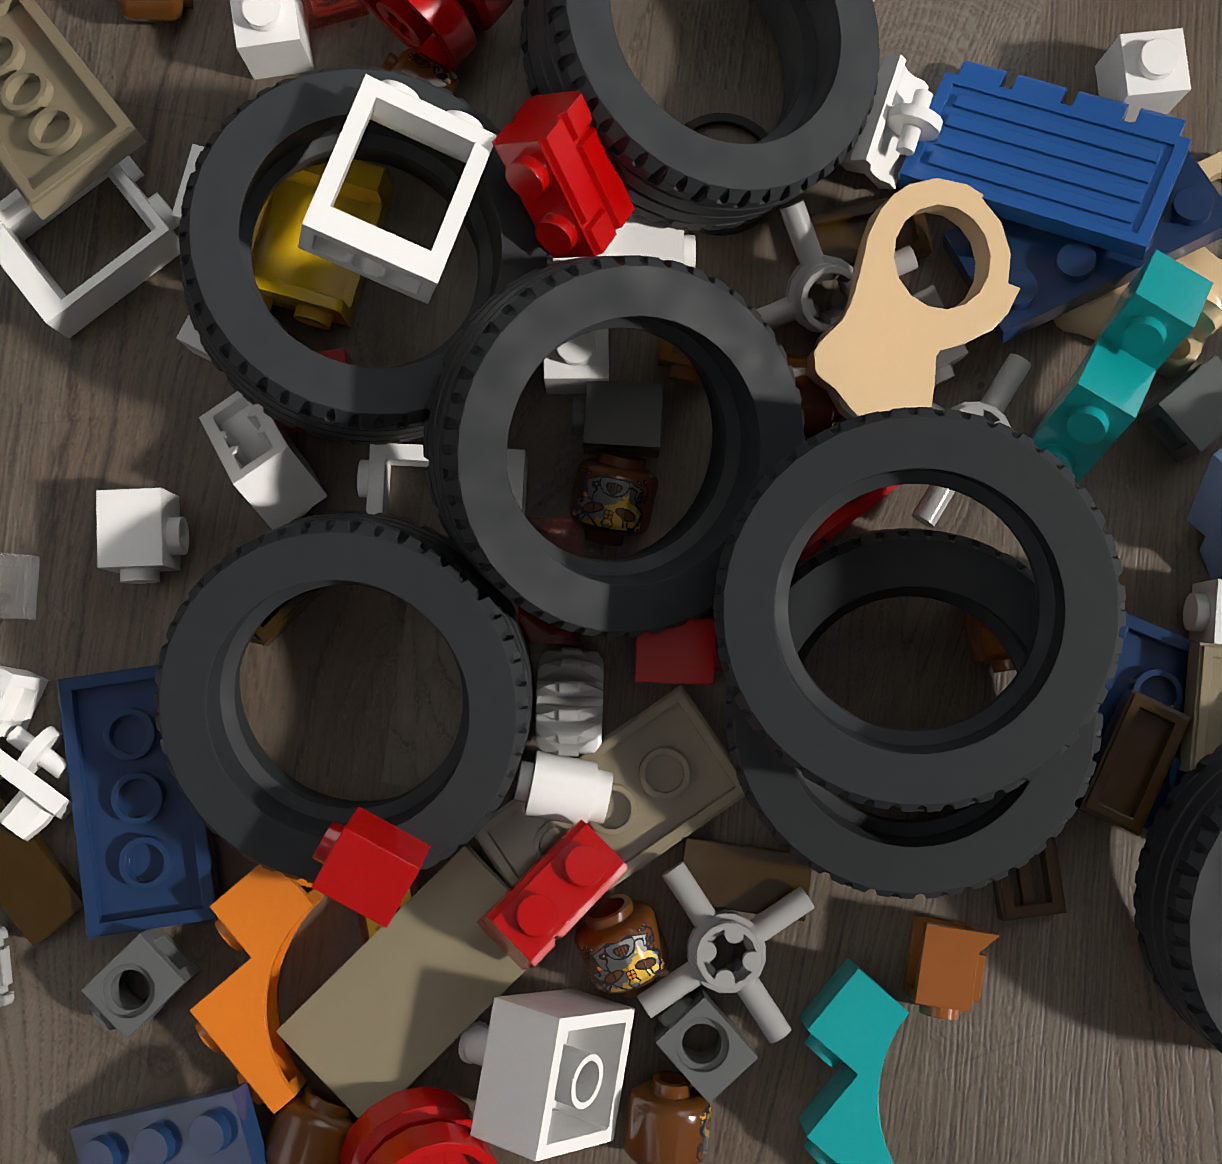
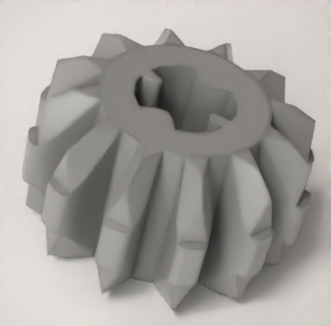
M562 647V649L545 650L539 658L536 689V743L542 752L558 753V756L578 757L579 754L595 753L602 744L604 660L597 651L582 650V647Z

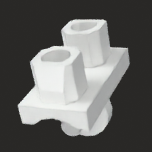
M901 54L884 55L878 72V85L876 95L874 96V104L871 113L867 115V124L862 134L858 136V141L853 149L846 153V158L840 163L848 171L864 173L879 189L896 188L898 173L906 156L914 155L918 141L926 142L937 139L943 124L941 116L929 109L933 94L928 91L929 86L925 81L913 76L905 67L906 59Z
M20 725L14 728L6 741L22 752L17 761L0 749V780L4 777L20 789L0 813V823L26 841H29L46 827L54 816L64 821L72 811L70 800L34 774L42 767L59 779L67 771V761L55 752L63 738V733L53 726L44 729L36 737Z

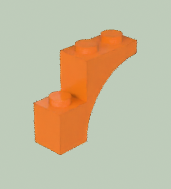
M259 864L209 906L218 917L215 921V926L222 938L237 951H241L244 948L251 958L189 1011L198 1020L195 1026L202 1041L212 1051L218 1054L224 1052L238 1069L239 1084L247 1082L252 1101L259 1105L265 1103L275 1114L296 1096L308 1080L297 1065L288 1044L276 1032L282 1026L279 1008V984L287 950L301 923L325 896L311 888L313 884L307 883L304 879L295 880L288 878L279 871L272 872Z

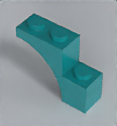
M1157 249L1121 293L1110 316L1084 359L1058 398L1029 436L1041 450L1047 449L1075 475L1074 481L1076 483L1084 477L1134 421L1156 371L1195 327L1213 285V282Z
M849 958L843 962L799 1015L802 1023L811 1033L804 1041L806 1045L834 1069L841 1060L844 1062L798 1118L807 1138H809L804 1144V1148L819 1164H894L881 1128L879 1085L884 1059L890 1043L909 1012Z

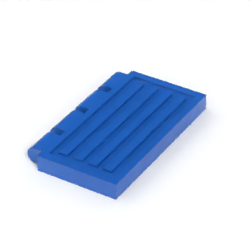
M968 60L963 62L958 75L945 72L929 106V109L935 111L943 120L939 137L933 141H918L914 155L906 156L898 173V187L904 188L909 184L934 178L967 184L984 195L982 199L997 217L1143 260L1190 147L1192 139L1181 136L1186 122L1185 119L1141 108L1135 123L1124 121L1129 104L1079 91L1073 105L1069 106L1063 104L1068 90L1067 87L1018 75L1012 89L1004 88L1007 71Z

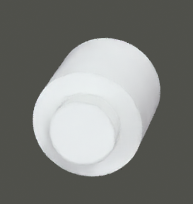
M537 750L534 763L521 761L514 800L526 802L524 815L573 825L580 820H583L586 824L588 821L603 824L611 796L613 772L598 769V762L569 756H558V754Z

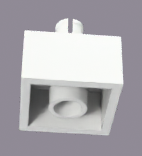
M575 989L494 997L489 1026L485 1022L474 1021L462 1033L459 1042L460 1058L466 1063L482 1066L470 1136L535 1162L613 1141L635 1008Z

